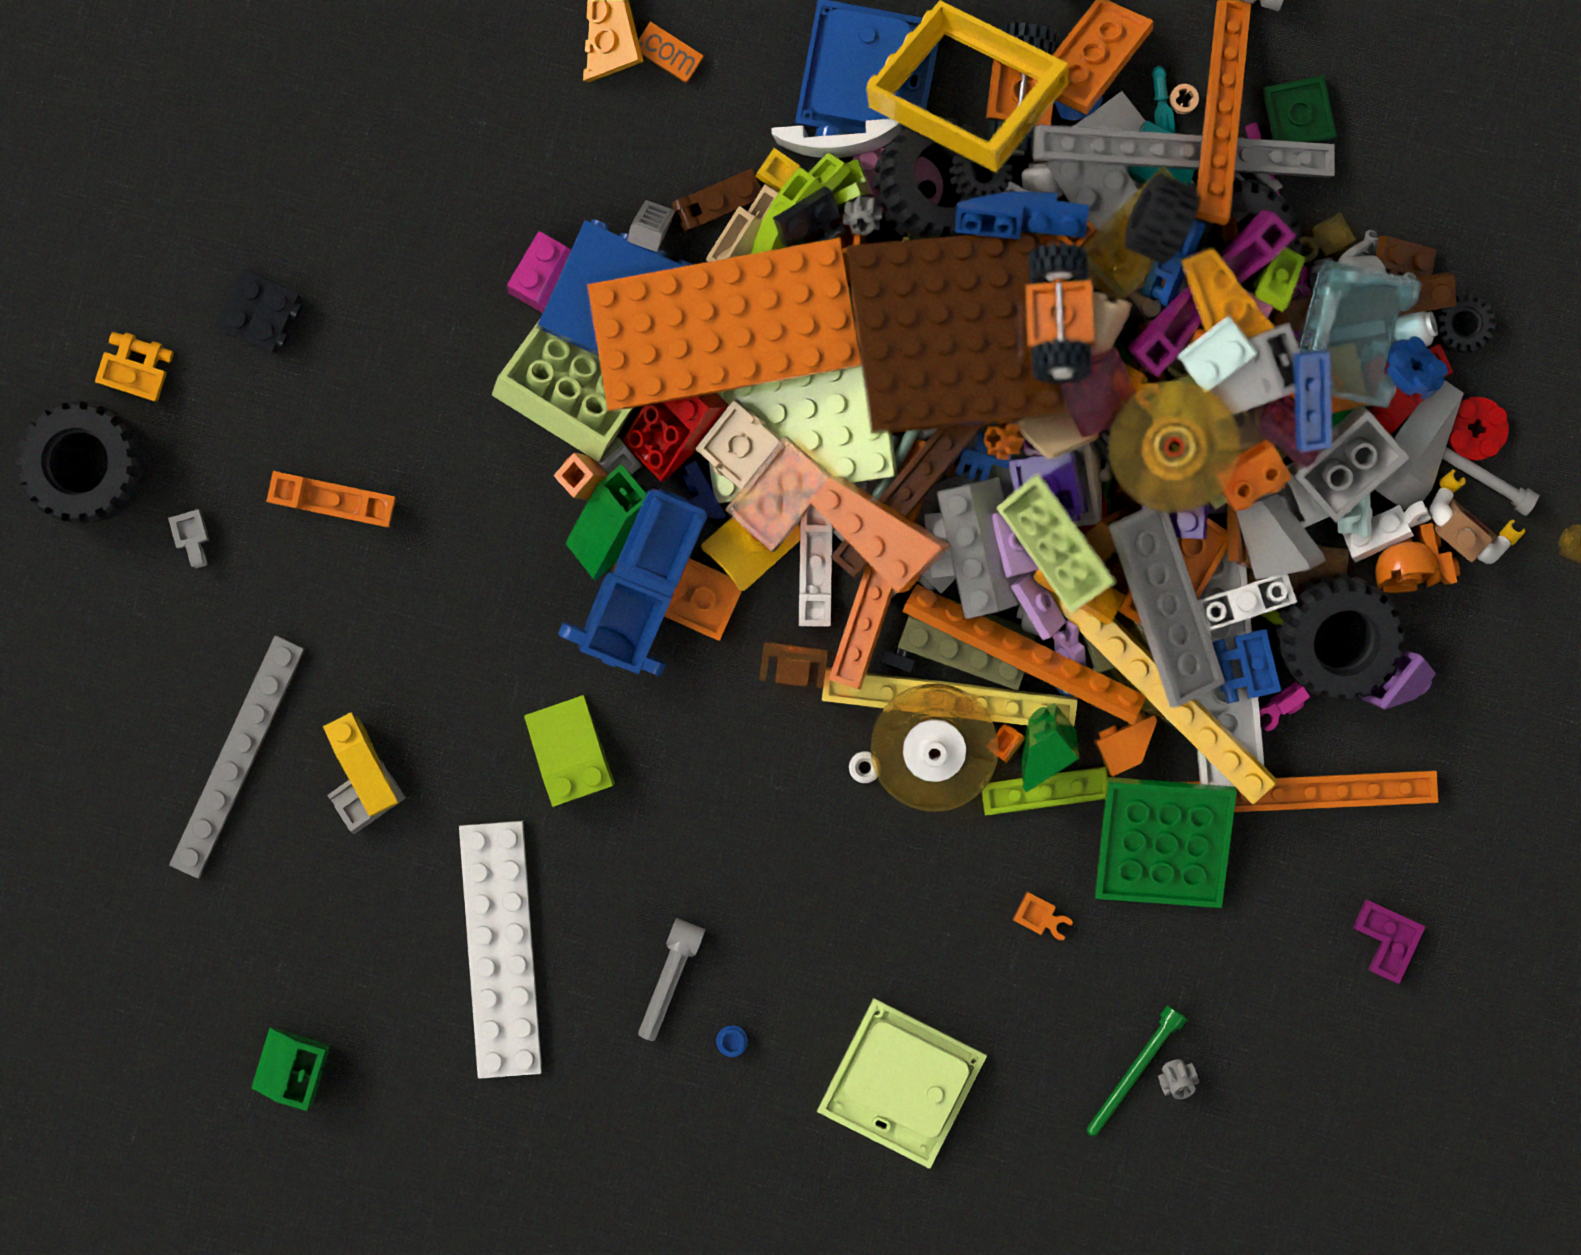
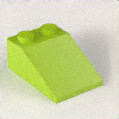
M584 695L524 715L552 807L615 785Z

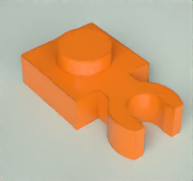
M1028 891L1013 917L1015 922L1042 935L1045 927L1049 928L1051 934L1058 940H1064L1065 936L1057 932V925L1060 922H1065L1068 925L1073 923L1065 915H1052L1056 906Z

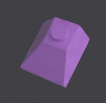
M1404 649L1402 659H1395L1394 664L1398 667L1395 673L1391 675L1388 672L1383 678L1387 683L1380 689L1374 685L1370 688V695L1363 698L1358 695V697L1382 709H1387L1417 699L1419 695H1423L1430 688L1431 680L1436 673L1423 657Z

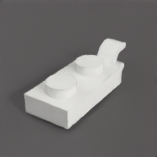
M1423 501L1412 504L1405 512L1401 505H1398L1373 517L1371 520V535L1368 538L1355 533H1344L1343 536L1355 562H1358L1389 546L1413 537L1414 534L1411 528L1423 524L1432 518Z

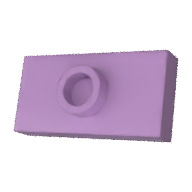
M1000 512L992 514L997 545L1006 578L1037 571L1039 569Z
M1036 571L1022 574L1010 587L1042 640L1051 638L1066 620L1047 588L1034 580L1033 577Z

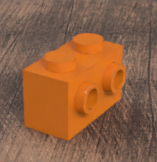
M1266 439L1210 472L1227 505L1234 511L1246 510L1256 504V499L1266 493L1273 494L1278 492L1285 486V482L1292 479L1275 446Z

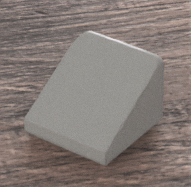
M619 437L615 438L602 459L598 462L608 475L620 464L631 475L642 467Z

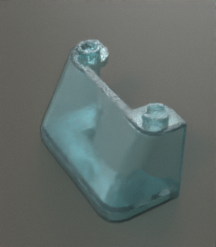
M1330 260L1322 264L1317 276L1299 351L1307 352L1325 349L1330 352L1331 397L1388 408L1395 392V384L1391 376L1384 373L1399 310H1409L1418 300L1420 281Z

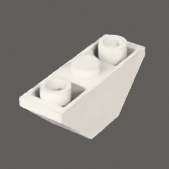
M1283 574L1199 600L1198 603L1207 630L1211 631L1297 603L1288 574Z

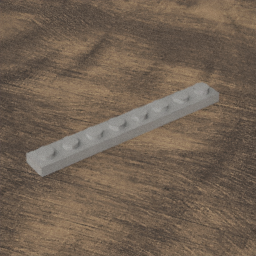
M274 636L169 866L197 879L200 878L305 648L279 636Z

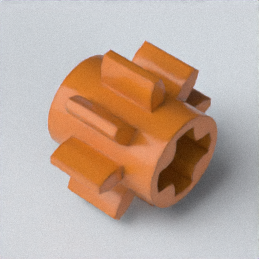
M1002 422L997 423V426H987L988 430L984 435L983 441L988 448V455H995L1000 460H1009L1010 454H1020L1019 450L1024 441L1022 434L1019 432L1020 425Z

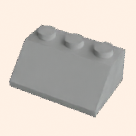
M1360 404L1332 429V448L1307 451L1288 470L1335 522H1338L1410 457L1372 414Z

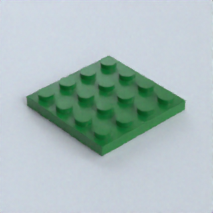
M1108 777L1095 899L1222 908L1237 793L1236 787Z

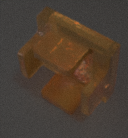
M764 642L759 680L766 681L769 657L774 656L778 658L775 679L777 683L806 686L810 663L818 662L819 670L816 688H823L828 650Z

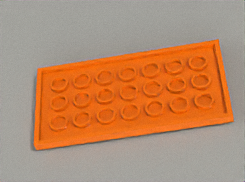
M840 238L587 284L609 412L861 367L860 351Z

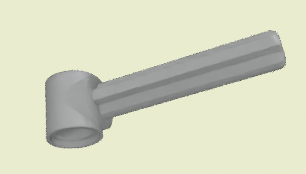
M676 918L666 942L667 947L671 950L638 1031L639 1036L650 1041L656 1039L688 956L693 957L696 955L706 929Z

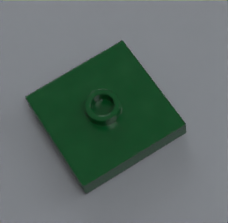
M1325 75L1261 89L1271 140L1317 143L1337 138Z

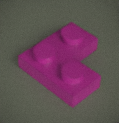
M1365 899L1353 928L1381 941L1368 970L1400 984L1425 926Z

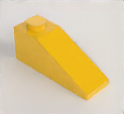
M351 712L323 726L341 766L369 817L398 804L399 802L362 721Z

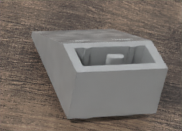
M1289 324L1278 325L1273 329L1248 338L1259 353L1207 393L1200 387L1213 422L1295 392L1294 353H1299L1300 351Z

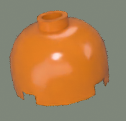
M1412 538L1386 548L1380 554L1376 564L1378 589L1383 587V591L1387 593L1417 591V584L1426 582L1427 587L1438 583L1442 578L1436 555L1425 544L1412 542Z

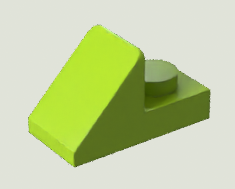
M1285 247L1261 269L1253 284L1257 289L1254 297L1283 312L1289 304L1306 258Z

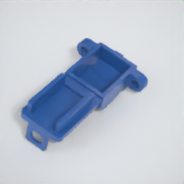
M664 489L649 490L618 558L614 572H609L601 584L585 626L580 628L563 622L558 635L577 643L581 652L599 658L602 663L612 667L616 665L636 674H639L642 669L661 676L666 663L648 655V651L706 521V512L702 508L693 505L689 500Z

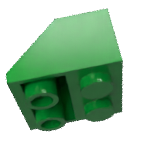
M270 1027L252 1089L275 1102L308 1111L314 1104L331 1045Z

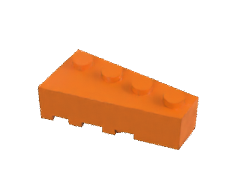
M841 476L830 477L808 500L897 593L908 591L952 546L932 535L922 526L903 517L898 511L879 502L875 497Z

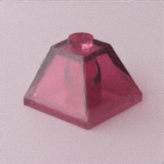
M1116 347L1092 356V374L1089 378H1085L1084 381L1076 380V383L1072 384L1065 382V384L1060 385L1072 419L1082 438L1113 427L1136 394L1135 386Z

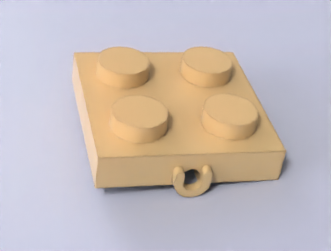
M733 400L695 449L714 465L712 467L714 472L720 476L725 475L740 490H746L784 441L766 426L765 421L759 419L757 414L754 415L739 400Z

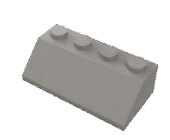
M999 477L936 491L947 542L952 545L949 551L965 618L994 613L1020 605L1021 603L1010 586L1021 575L1006 578L992 519V514L999 512L996 507L1004 501Z

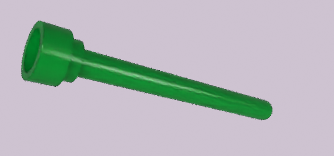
M1169 1005L1160 1014L1162 1018L1159 1021L1160 1027L1088 1125L1087 1133L1090 1136L1098 1135L1170 1033H1175L1177 1029L1181 1030L1188 1019Z

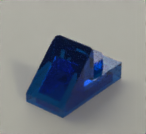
M694 461L684 466L687 474L683 475L687 486L691 493L696 490L699 493L698 496L689 501L693 505L702 508L706 512L707 517L718 520L727 518L698 463Z

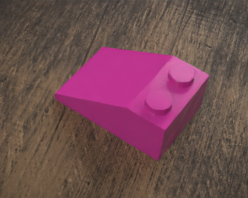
M539 231L507 284L508 294L543 313L571 249Z

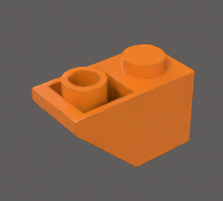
M1141 712L1133 724L1129 723V725L1120 729L1113 725L1098 732L1100 738L1094 740V743L1109 775L1115 776L1142 763L1157 723L1155 715L1150 714L1146 716L1145 712Z

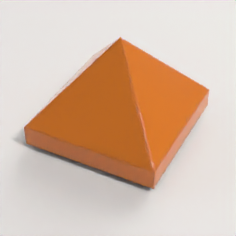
M1004 723L986 748L1007 763L1019 751L1026 737L1007 723Z

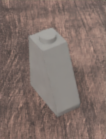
M1278 493L1263 495L1256 499L1257 502L1252 507L1236 511L1256 580L1309 570L1325 562L1323 553Z

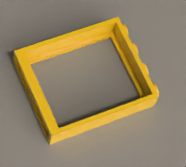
M940 0L932 10H928L924 14L918 27L907 34L902 46L896 53L890 54L880 72L869 79L866 86L868 104L871 109L998 172L1069 84L1068 63ZM944 35L1038 81L989 142L895 96V93Z

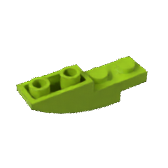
M827 153L809 173L799 167L769 207L755 237L751 254L787 248L781 243L773 217L824 186L830 190L839 186L843 179L851 172L847 165L835 156Z

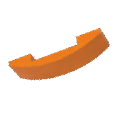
M273 471L266 502L390 528L396 497Z

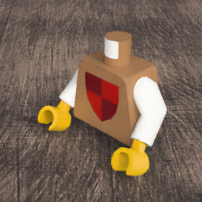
M1452 470L1440 479L1441 488L1438 490L1429 509L1432 518L1430 522L1433 523L1437 534L1470 562H1474L1478 558L1486 564L1494 563L1510 545H1514L1523 536L1525 529L1521 532L1515 531L1512 527L1515 520H1511L1500 531V536L1492 532L1453 499V493L1461 488L1466 480L1462 477L1456 481L1454 478L1455 470Z

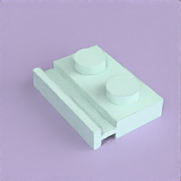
M1231 315L1227 316L1177 356L1179 360H1182L1188 372L1205 393L1259 353L1241 328L1234 323Z

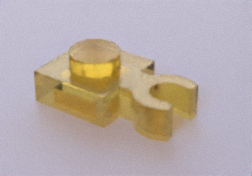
M1341 212L1313 227L1311 230L1315 236L1314 238L1303 237L1299 239L1302 245L1307 244L1311 248V253L1305 256L1304 262L1313 260L1318 255L1320 249L1323 250L1325 256H1328L1356 240Z

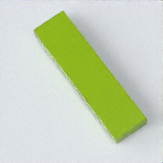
M1104 766L1056 773L1027 793L1023 789L1022 778L982 783L980 785L984 814L986 816L1105 799L1108 778L1107 768Z

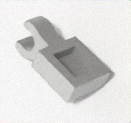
M198 509L168 518L176 548L187 549L191 567L199 568L208 565L201 543L210 540L201 510Z

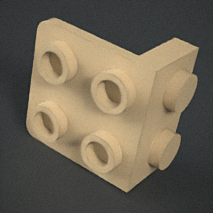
M1065 382L1062 385L1066 409L1064 417L1010 422L1011 424L1020 425L1019 432L1048 459H1054L1098 438V429L1070 404L1073 385L1070 382Z

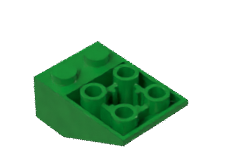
M622 464L597 484L565 543L595 581L617 563L647 494Z

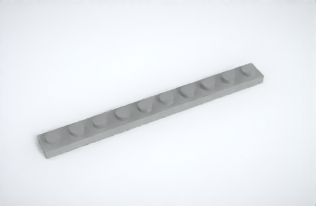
M1037 125L1034 127V160L1199 170L1203 136ZM1238 138L1234 172L1330 178L1335 176L1334 144Z

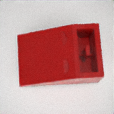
M711 393L645 405L622 442L660 482H664L696 451L695 448L729 407V404L718 393Z

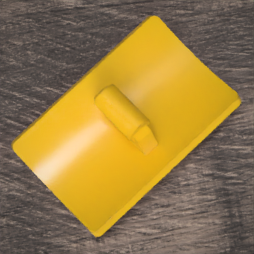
M773 496L753 498L702 543L701 546L702 550L726 571L738 589L745 591L800 541V526Z

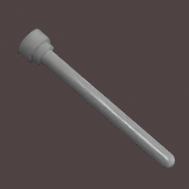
M1446 446L1442 459L1512 500L1511 504L1515 506V510L1524 516L1531 512L1540 496L1529 488L1527 490L1523 488L1518 490Z

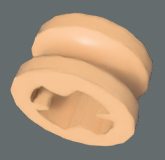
M1178 85L1170 94L1169 105L1171 109L1177 114H1189L1198 104V92L1191 85ZM1184 91L1185 96L1187 93L1191 95L1192 99L1188 102V107H1182L1183 103L1180 106L1177 104L1176 99L1180 96L1179 92Z

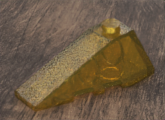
M1161 166L1080 246L1084 248V251H1087V280H1092L1093 287L1117 300L1123 301L1145 278L1149 269L1148 266L1151 259L1126 249L1125 232L1132 210L1148 182L1160 173L1176 179L1164 166Z

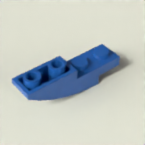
M1008 192L986 195L958 203L955 233L1020 239V232L1024 231L1085 238L1089 205L1057 201L1058 193Z

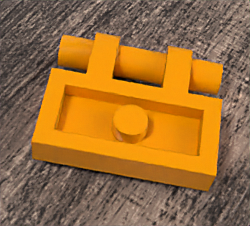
M112 332L109 344L119 347L117 355L104 352L95 382L158 402L167 372L155 367L158 360L170 363L174 352L163 348V345L152 341L150 344L138 340L135 335L130 333L122 335ZM131 351L146 355L144 364L128 360Z

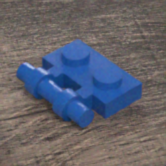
M1266 629L1234 636L1236 649L1227 651L1225 639L1212 642L1225 683L1220 685V691L1224 692L1227 704L1239 701L1237 689L1246 687L1248 699L1281 692ZM1239 659L1243 677L1237 679L1233 677L1230 661Z

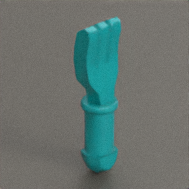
M1157 66L1152 71L1155 91L1154 101H1157V107L1154 111L1155 125L1175 133L1173 110L1168 106L1166 100L1170 98L1167 93V73L1163 67Z

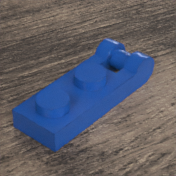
M1194 219L1192 227L1176 255L1165 264L1153 262L1143 286L1142 294L1144 297L1151 300L1158 299L1160 304L1167 307L1179 295V289L1185 277L1180 259L1194 254L1205 228V223ZM1163 278L1167 279L1164 288L1161 284Z

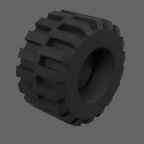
M1162 173L1152 178L1141 192L1130 215L1125 232L1126 249L1160 264H1165L1172 259L1183 245L1194 222L1198 209V190Z

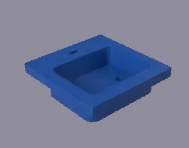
M818 0L795 125L815 129L821 126H833L844 129L847 134L866 133V121L891 119L869 107L866 86L869 79L873 75H877L885 66L890 54L896 53L902 46L907 34L918 27L922 18L830 0ZM939 42L895 93V96L925 111ZM912 77L917 78L915 87L910 85ZM900 123L902 131L908 128L907 126Z

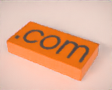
M652 22L648 24L638 40L642 56L686 84L704 58L702 54Z

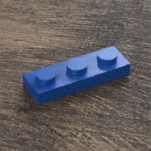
M1324 349L1294 353L1296 449L1304 452L1332 448L1330 352Z

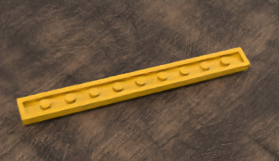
M1048 590L1060 612L1076 625L1079 631L1252 804H1255L1277 783L1278 780L1196 698L1179 707H1170L1153 655L1115 617L1107 625L1080 608L1070 613L1060 597Z

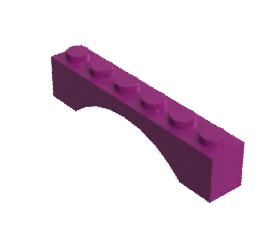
M1262 210L1227 245L1219 256L1237 278L1239 284H1241L1250 275L1273 260L1296 235L1275 213ZM1189 285L1126 348L1146 371L1156 376L1181 353L1187 341L1202 323Z

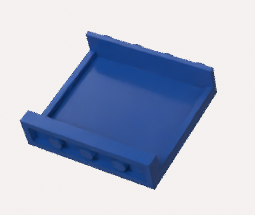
M592 219L591 223L586 220L584 221L536 328L599 356L587 284L693 264L680 259L676 263L666 258L667 253L661 249L655 252L627 241L629 234L621 233L618 236L608 231L610 227L607 224Z

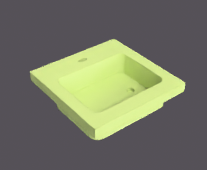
M873 998L817 1112L930 1169L987 1055ZM880 1120L886 1123L887 1126L881 1127L876 1124V1121Z

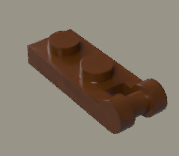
M751 168L694 194L682 197L672 202L671 205L674 212L679 213L682 220L680 226L683 233H687L735 212L739 206L745 208L753 204L761 191V187ZM699 204L703 214L694 217L690 207Z

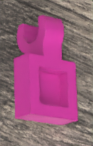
M1294 682L1269 699L1271 702L1259 706L1260 717L1263 714H1269L1270 716L1269 721L1264 723L1262 728L1265 731H1271L1277 726L1281 713L1283 715L1286 713L1292 714L1300 710L1304 706V701L1310 698L1305 688Z

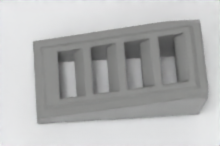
M645 200L631 225L627 241L657 252L674 217V210Z

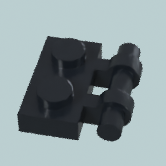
M826 186L773 217L781 243L786 247H791L794 244L798 246L836 239L847 233L842 223L831 227L830 222L839 218L840 214L833 192ZM818 230L819 236L808 242L807 236Z

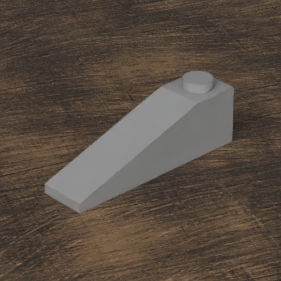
M1444 380L1442 387L1433 396L1424 399L1403 421L1391 437L1410 458L1375 488L1376 491L1395 504L1401 505L1405 510L1416 502L1424 501L1433 488L1464 394L1463 392Z

